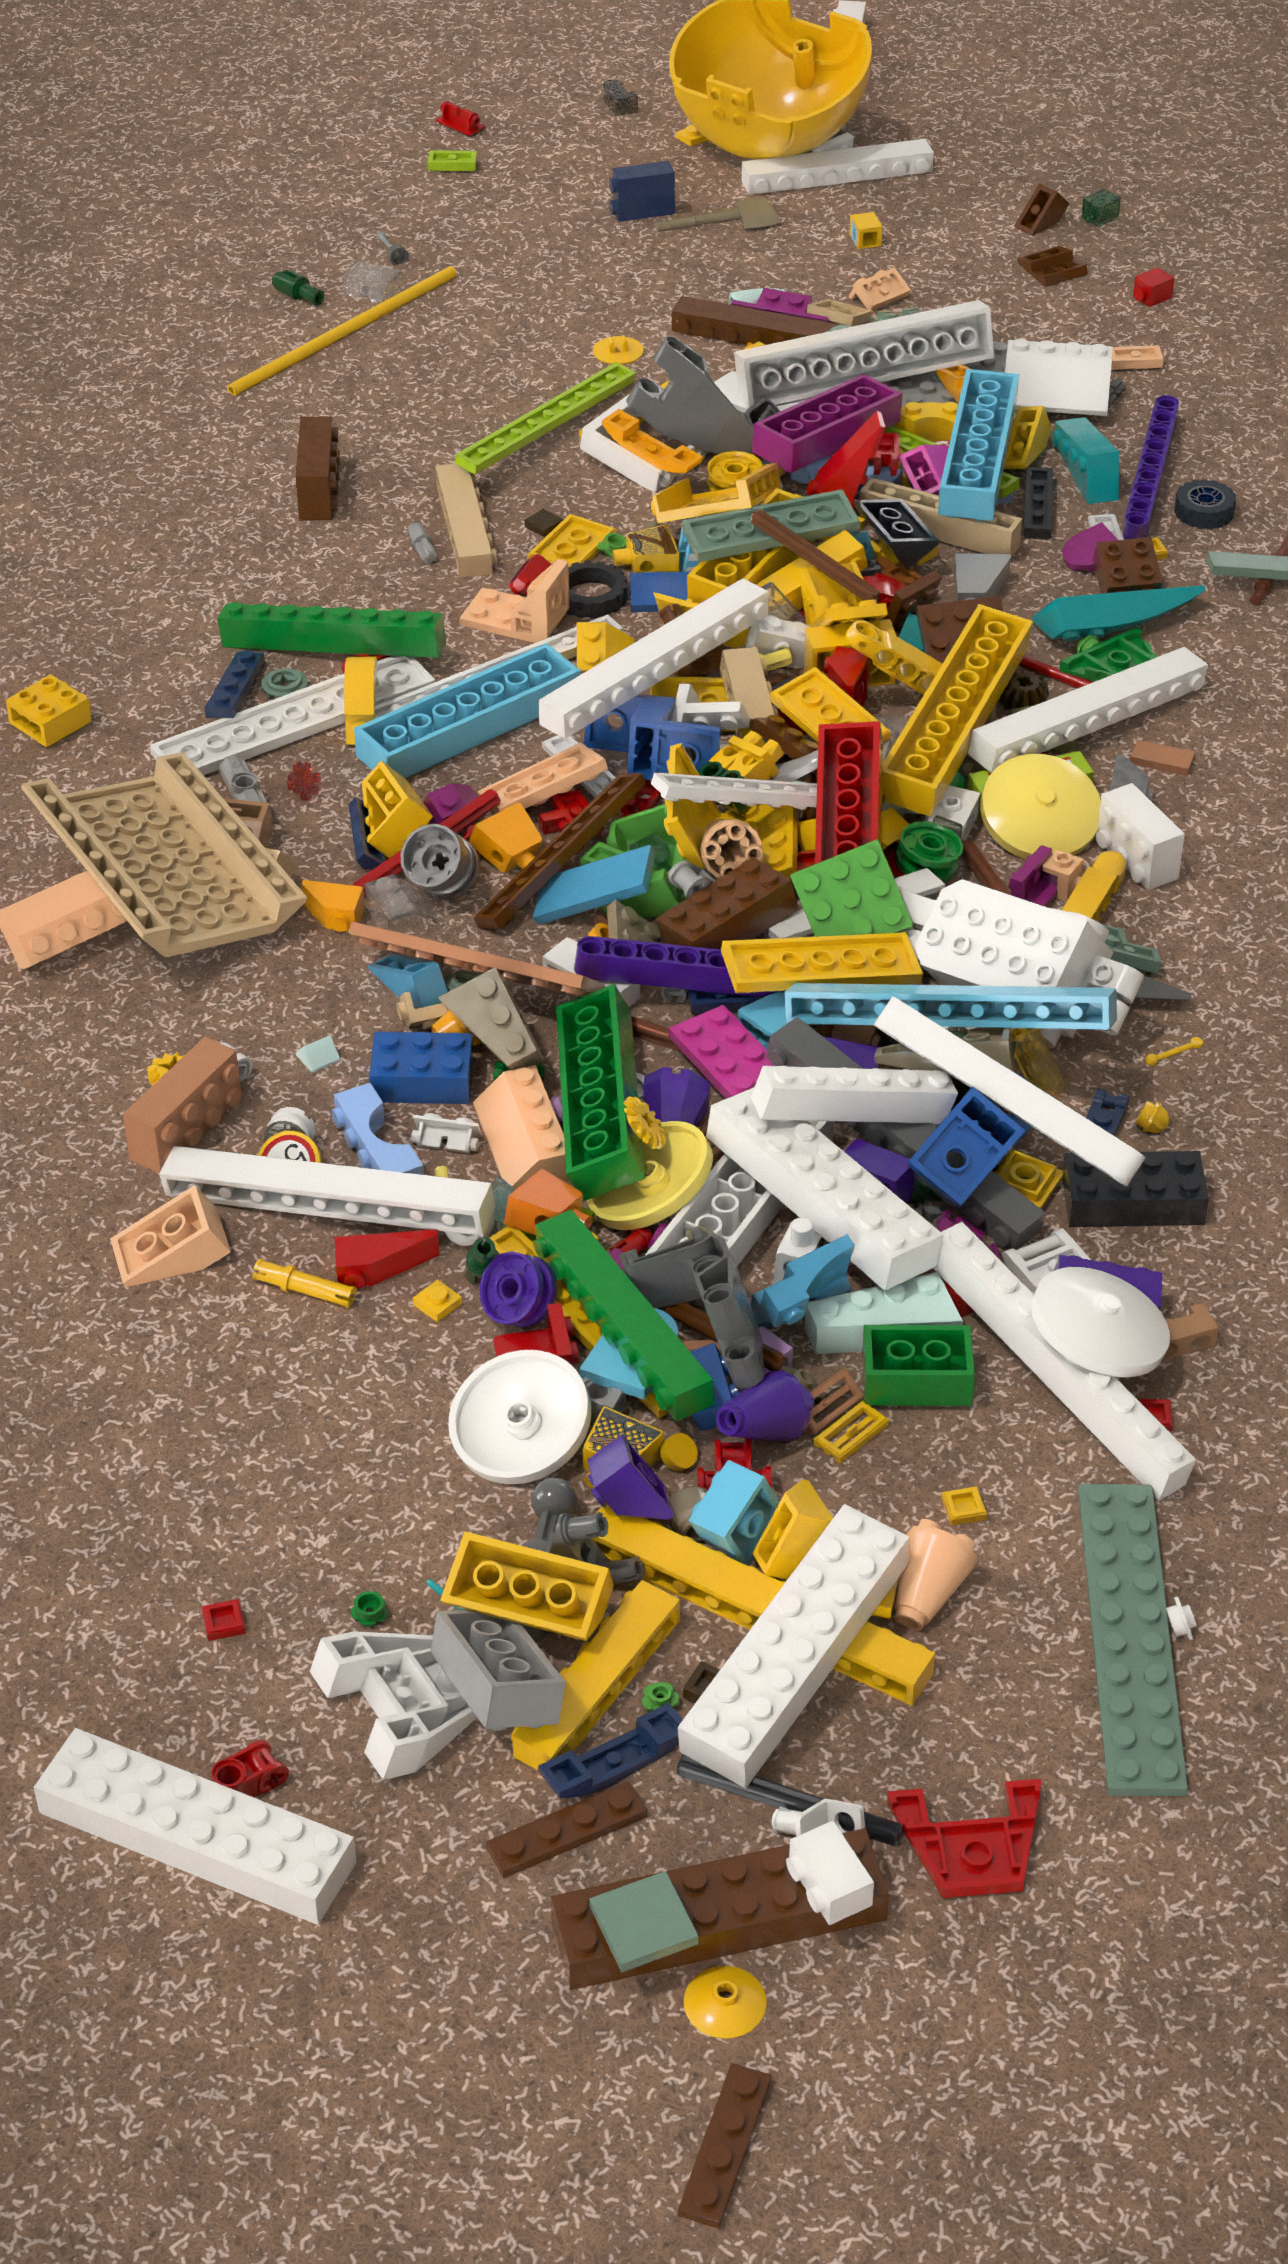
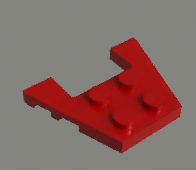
M1041 1779L1005 1781L1004 1792L1009 1812L1008 1817L931 1823L928 1819L923 1788L887 1791V1805L896 1821L903 1825L905 1836L942 1898L1023 1891L1041 1792Z

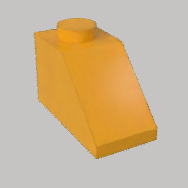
M310 880L302 881V892L307 896L304 906L326 929H333L337 932L349 931L351 922L360 923L365 909L363 887Z

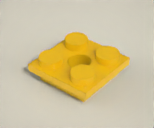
M1016 1150L1011 1151L995 1171L998 1176L1041 1210L1063 1179V1171L1057 1169V1166Z

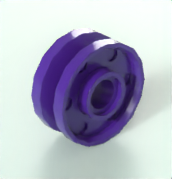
M513 1251L502 1253L490 1261L482 1274L479 1286L480 1302L485 1313L495 1322L521 1328L536 1326L548 1316L547 1304H554L557 1294L556 1277L551 1266L542 1258Z

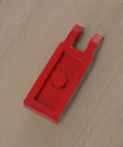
M883 433L875 458L872 460V463H874L873 475H880L882 467H889L890 476H897L898 456H900L899 434Z

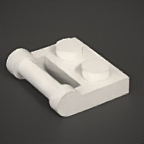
M1063 1228L1051 1232L1050 1237L1018 1250L1011 1248L1001 1254L1002 1262L1010 1271L1016 1274L1033 1294L1040 1281L1054 1270L1059 1255H1075L1091 1260Z

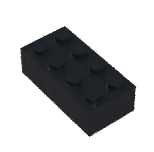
M1200 1151L1140 1152L1146 1158L1128 1186L1119 1183L1074 1153H1065L1062 1183L1069 1227L1205 1225L1209 1197Z

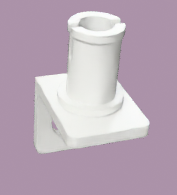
M826 1798L803 1812L779 1807L772 1816V1829L776 1833L791 1834L797 1837L834 1821L840 1832L844 1833L846 1831L839 1825L838 1815L840 1812H845L854 1820V1830L865 1828L864 1808L862 1805Z

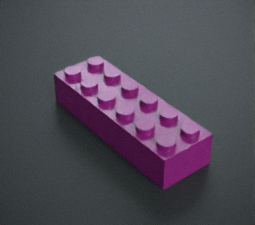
M862 374L754 423L752 452L762 457L765 461L777 462V466L781 467L784 471L795 472L837 452L876 411L882 413L885 429L899 423L903 393Z

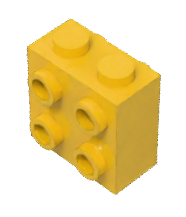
M52 674L6 699L9 723L46 748L92 722L90 713L91 703L88 697Z

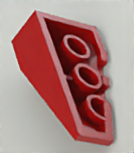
M876 411L818 470L814 480H811L808 484V496L843 489L855 512L856 508L853 504L854 500H858L855 499L859 484L865 485L868 477L866 475L868 469L867 462L875 458L886 428L881 412Z

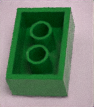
M864 1325L862 1363L865 1404L888 1406H972L975 1373L970 1325Z

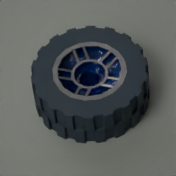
M1202 479L1186 482L1176 492L1174 513H1176V517L1182 523H1186L1191 527H1197L1198 529L1220 528L1225 524H1229L1230 520L1234 518L1236 494L1233 493L1230 487L1228 488L1225 484L1214 480Z

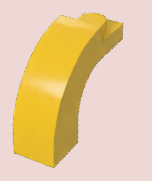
M377 657L346 658L344 676L346 745H355V727L375 719L376 686H378Z

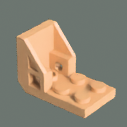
M557 559L532 581L527 588L526 597L499 592L494 589L481 588L459 618L460 625L533 643L548 638L569 609L568 561Z

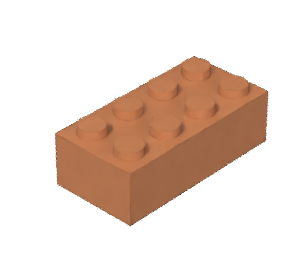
M203 1037L123 1113L130 1160L160 1173L174 1146L188 1148L196 1146L202 1134L210 1126L215 1127L220 1122L222 1115L230 1107L234 1108L239 1104L242 1091L236 1050L210 1038Z

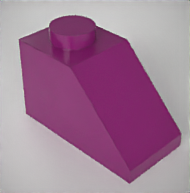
M451 783L428 793L423 803L433 816L429 824L441 823L476 799L478 796L470 785Z

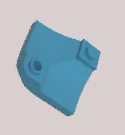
M848 1234L787 1263L783 1280L752 1295L750 1305L758 1328L764 1326L768 1329L772 1326L776 1328L784 1323H787V1325L794 1324L805 1315L808 1302L852 1291L847 1279V1269L855 1245Z

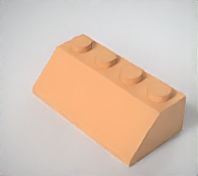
M88 871L82 872L0 910L1 931L21 969L37 964L127 922L126 918Z
M536 1065L504 1071L473 1102V1106L506 1192L511 1193L540 1169L546 1170L562 1181L570 1180L566 1175L564 1134Z

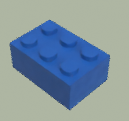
M375 1032L369 1082L383 1103L469 1104L474 1060L472 1033Z

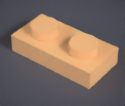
M1159 345L1112 348L1111 370L1163 368V356Z

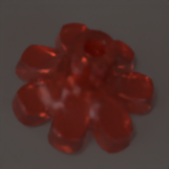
M299 761L293 765V772L288 774L287 788L293 790L295 794H300L302 800H310L311 794L317 795L319 793V787L314 783L320 782L321 777L317 772L311 774L312 766L310 763L306 762L303 764Z

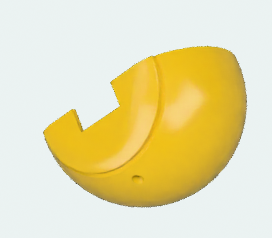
M717 0L694 15L683 26L672 45L669 68L676 98L694 127L712 143L729 153L749 159H766L805 154L821 146L836 135L850 120L861 102L868 84L872 61V44L867 25L858 19L833 11L829 13L830 29L792 17L791 0Z

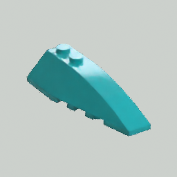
M1205 585L1058 597L1034 614L1032 619L1051 639L1063 638L1064 642H1070L1089 635L1096 636L1099 639L1104 637L1105 634L1126 630L1170 613L1206 591Z

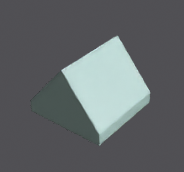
M331 1035L306 1045L296 1052V1056L312 1073L340 1061Z

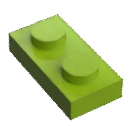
M429 151L428 171H476L477 151Z

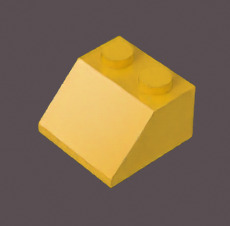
M577 622V668L581 670V674L585 673L632 645L634 638L606 622Z

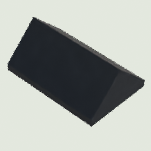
M903 499L854 500V507L868 526L906 570L910 569L938 546L939 539Z

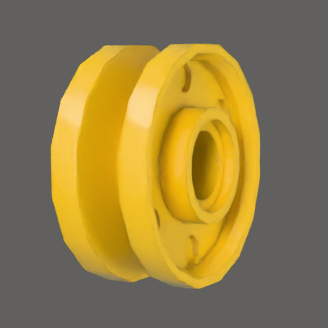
M723 452L714 456L708 462L707 488L709 491L736 487L735 481L761 468L763 464L759 458L747 452Z

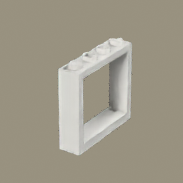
M627 395L583 427L580 449L642 487L656 492L663 486L667 488L679 474L682 476L685 473H672L660 470L609 439L611 435L602 425L604 418L617 409H621L635 418L640 416L627 405L626 399L629 396ZM692 445L687 446V448L703 456V459L709 452Z

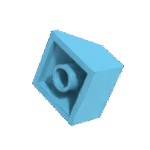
M728 1460L722 1470L714 1475L711 1487L703 1499L696 1503L688 1521L699 1538L715 1550L721 1551L729 1558L749 1566L755 1558L752 1553L780 1502L764 1476Z

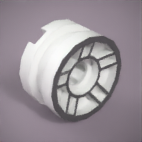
M281 1108L274 1113L264 1132V1142L273 1135L283 1131L301 1132L313 1139L315 1124L312 1118L308 1119L304 1115L305 1111L299 1108Z

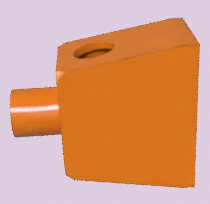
M540 1169L508 1195L503 1224L536 1235L535 1224L571 1209L588 1230L592 1224V1216L581 1212L583 1201L581 1191L546 1170Z

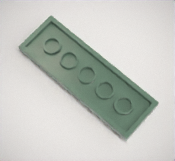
M843 489L682 520L683 532L698 562L783 546L751 523V514L758 509L763 510L806 541L834 536L843 530H846L848 533L860 530V521Z

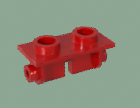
M450 101L441 104L442 116L437 118L436 122L467 136H471L486 128L485 125L480 123V117H478L477 113L465 108L460 109V106Z

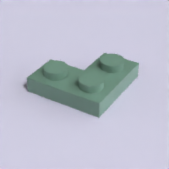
M1102 924L1109 930L1105 943L1113 951L1111 960L1128 965L1143 974L1147 972L1158 974L1162 964L1158 949L1129 943L1124 929Z

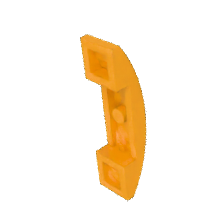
M617 409L602 420L604 428L619 445L660 470L672 473H687L703 461V456L684 445L674 450L639 430L640 420L621 409Z

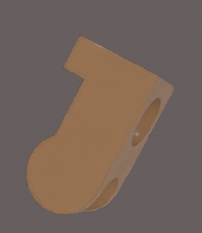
M1203 1303L1190 1306L1189 1315L1173 1320L1165 1318L1170 1332V1344L1163 1359H1170L1215 1347L1218 1326Z

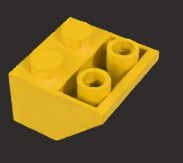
M802 1479L785 1492L752 1553L765 1575L788 1580L833 1519L808 1480Z

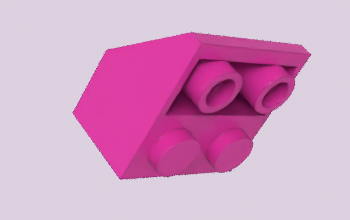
M923 444L898 456L902 470L912 489L939 496L949 446Z

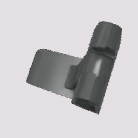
M672 336L665 337L653 359L669 374L668 377L671 380L664 389L652 380L641 377L626 399L627 405L666 437L718 454L730 451L747 452L759 458L763 465L771 464L772 462L765 461L762 457L752 452L754 423L780 412L777 406L770 399L763 397L748 408L745 413L737 410L711 379L705 358L679 339Z
M699 1225L685 1230L688 1240L639 1257L636 1249L619 1254L625 1274L653 1308L658 1309L702 1298L735 1387L746 1389L762 1381L764 1377L763 1339L733 1255H731L724 1238L703 1225Z

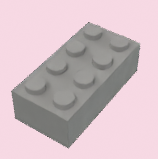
M469 1610L437 1611L431 1653L485 1729L501 1731L507 1727L526 1726L529 1728H540L543 1725L559 1724L566 1682L521 1624Z

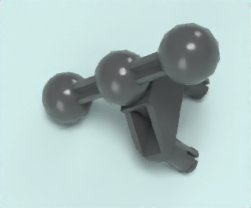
M550 1477L538 1483L531 1498V1506L539 1518L534 1538L523 1543L522 1546L609 1568L614 1586L622 1582L643 1579L645 1569L643 1562L639 1561V1557L634 1556L628 1559L611 1561L592 1540L594 1537H605L608 1533V1521L601 1512L587 1516H573L577 1508V1494L572 1484L562 1478ZM521 1624L535 1643L542 1641L547 1633L545 1630Z

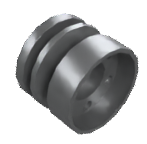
M439 824L423 825L414 830L405 840L401 851V866L406 877L417 886L441 898H457L468 892L476 882L480 871V860L475 847L448 827Z

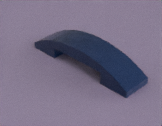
M667 1703L638 1717L635 1729L579 1756H576L570 1750L539 1765L538 1772L559 1798L579 1797L601 1791L665 1756L678 1746V1726L683 1719L670 1703Z

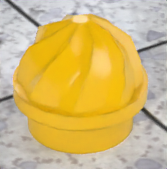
M1146 1101L1135 1124L1142 1127V1131L1145 1133L1147 1131L1159 1133L1169 1124L1168 1112L1159 1102L1156 1101L1154 1104Z

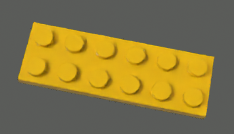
M906 932L722 941L721 953L735 993L784 991L795 983L921 984L923 972Z

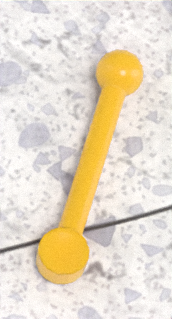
M1193 1037L1188 1044L1157 1055L1149 1054L1145 1058L1146 1063L1150 1066H1155L1162 1059L1192 1048H1201L1203 1040L1199 1037Z

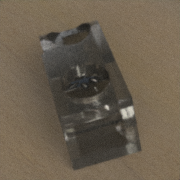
M608 80L603 83L605 91L603 101L616 117L638 112V95L634 91L627 92L623 88V83L619 80Z

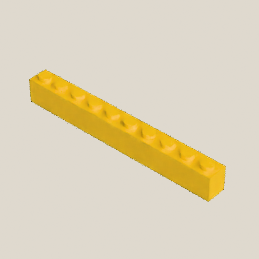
M609 1505L605 1508L601 1506L597 1513L601 1512L603 1517H606L608 1533L605 1537H594L592 1540L608 1559L614 1561L634 1556L639 1557V1561L643 1562L645 1569L643 1580L749 1630L785 1584V1581H779L765 1575L753 1566H747L729 1558L725 1553L714 1551L701 1545L691 1537L673 1532L656 1521H650L643 1517L616 1515ZM867 1621L833 1669L912 1706L934 1674L935 1652L928 1650L922 1644L904 1639L887 1628L878 1627Z

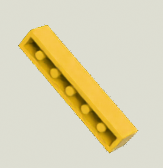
M641 1580L633 1591L626 1592L616 1612L612 1616H607L602 1621L596 1636L591 1642H585L580 1648L577 1659L569 1668L565 1667L559 1673L566 1682L559 1724L543 1725L540 1728L515 1727L511 1735L513 1757L538 1770L539 1765L570 1750L574 1752L679 1623L680 1599L644 1580Z

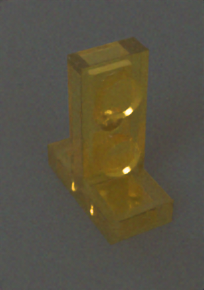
M1011 1028L1012 1041L1016 1042L1014 1057L1025 1079L1052 1097L1067 1089L1068 1086L1040 1032L1045 1028Z

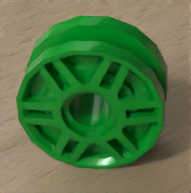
M929 821L914 822L907 825L901 832L899 845L895 852V862L905 875L928 868L942 882L951 880L957 872L958 861L961 859L963 844L956 833L941 824Z

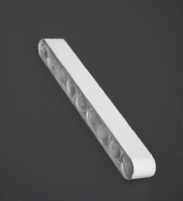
M892 996L874 1023V1026L970 1088L974 1087L995 1104L1119 1183L1128 1186L1146 1157L1131 1146L899 999Z

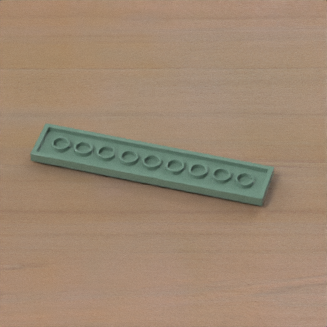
M1078 1484L1079 1511L1107 1796H1187V1779L1152 1486Z

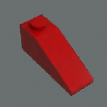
M438 1229L334 1237L337 1282L354 1286L357 1289L363 1286H373L439 1256Z

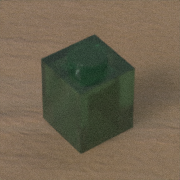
M1101 189L1083 198L1081 218L1088 223L1101 227L1119 217L1121 197Z

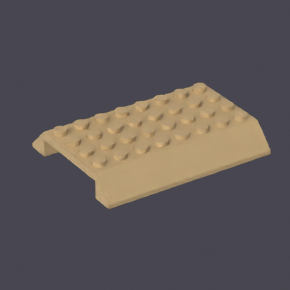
M184 752L157 757L153 777L62 794L50 778L22 783L21 789L142 940L165 958L274 933L306 903L307 896Z

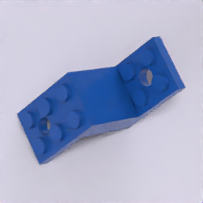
M638 694L585 727L584 745L588 748L629 752L627 773H642L644 779L652 780L654 773L669 774L667 760L670 759V746L682 743L684 748L689 747L696 752V759L692 760L698 771L720 750L721 727L671 721L676 698ZM611 714L620 716L623 725L621 727H613L608 722V716Z
M1014 1071L1015 1074H1017V1075H1019L1020 1077H1022L1023 1079H1025V1078H1024L1022 1075H1020L1017 1071ZM972 1087L906 1165L955 1206L960 1208L987 1175L999 1167L1002 1161L1032 1127L1013 1114H1005L997 1107V1104ZM950 1152L960 1153L964 1158V1166L961 1168L949 1166L946 1161V1155Z

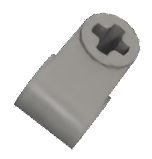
M686 860L675 864L668 874V881L673 886L683 890L684 896L687 899L695 892L704 889L718 879L707 869H702Z

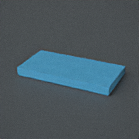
M647 845L554 874L547 881V885L539 891L533 919L539 924L548 923L611 904L615 899L621 901L647 893L656 854L652 845Z

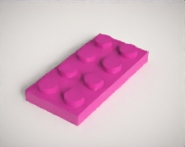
M724 1005L669 1027V1038L726 1099L754 1088L762 1067L774 1066L766 1058L767 1050Z

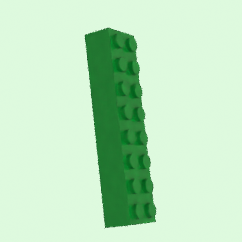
M615 983L556 1007L566 1175L573 1186L582 1192L583 1201L600 1197L607 1192L634 1184L638 1180L645 1178L642 1140L629 1125L627 1115L624 1112V1108L627 1107L623 1104L629 1096L638 1098L631 1010Z

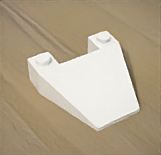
M353 1631L321 1638L310 1673L327 1698L361 1691L379 1718L375 1721L364 1753L382 1780L417 1772L477 1718L432 1655L433 1635Z

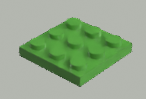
M878 839L790 874L815 937L901 933L914 928Z

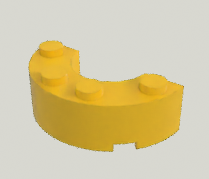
M909 402L904 407H901L900 422L894 424V426L931 442L940 440L950 441L958 404L955 402Z

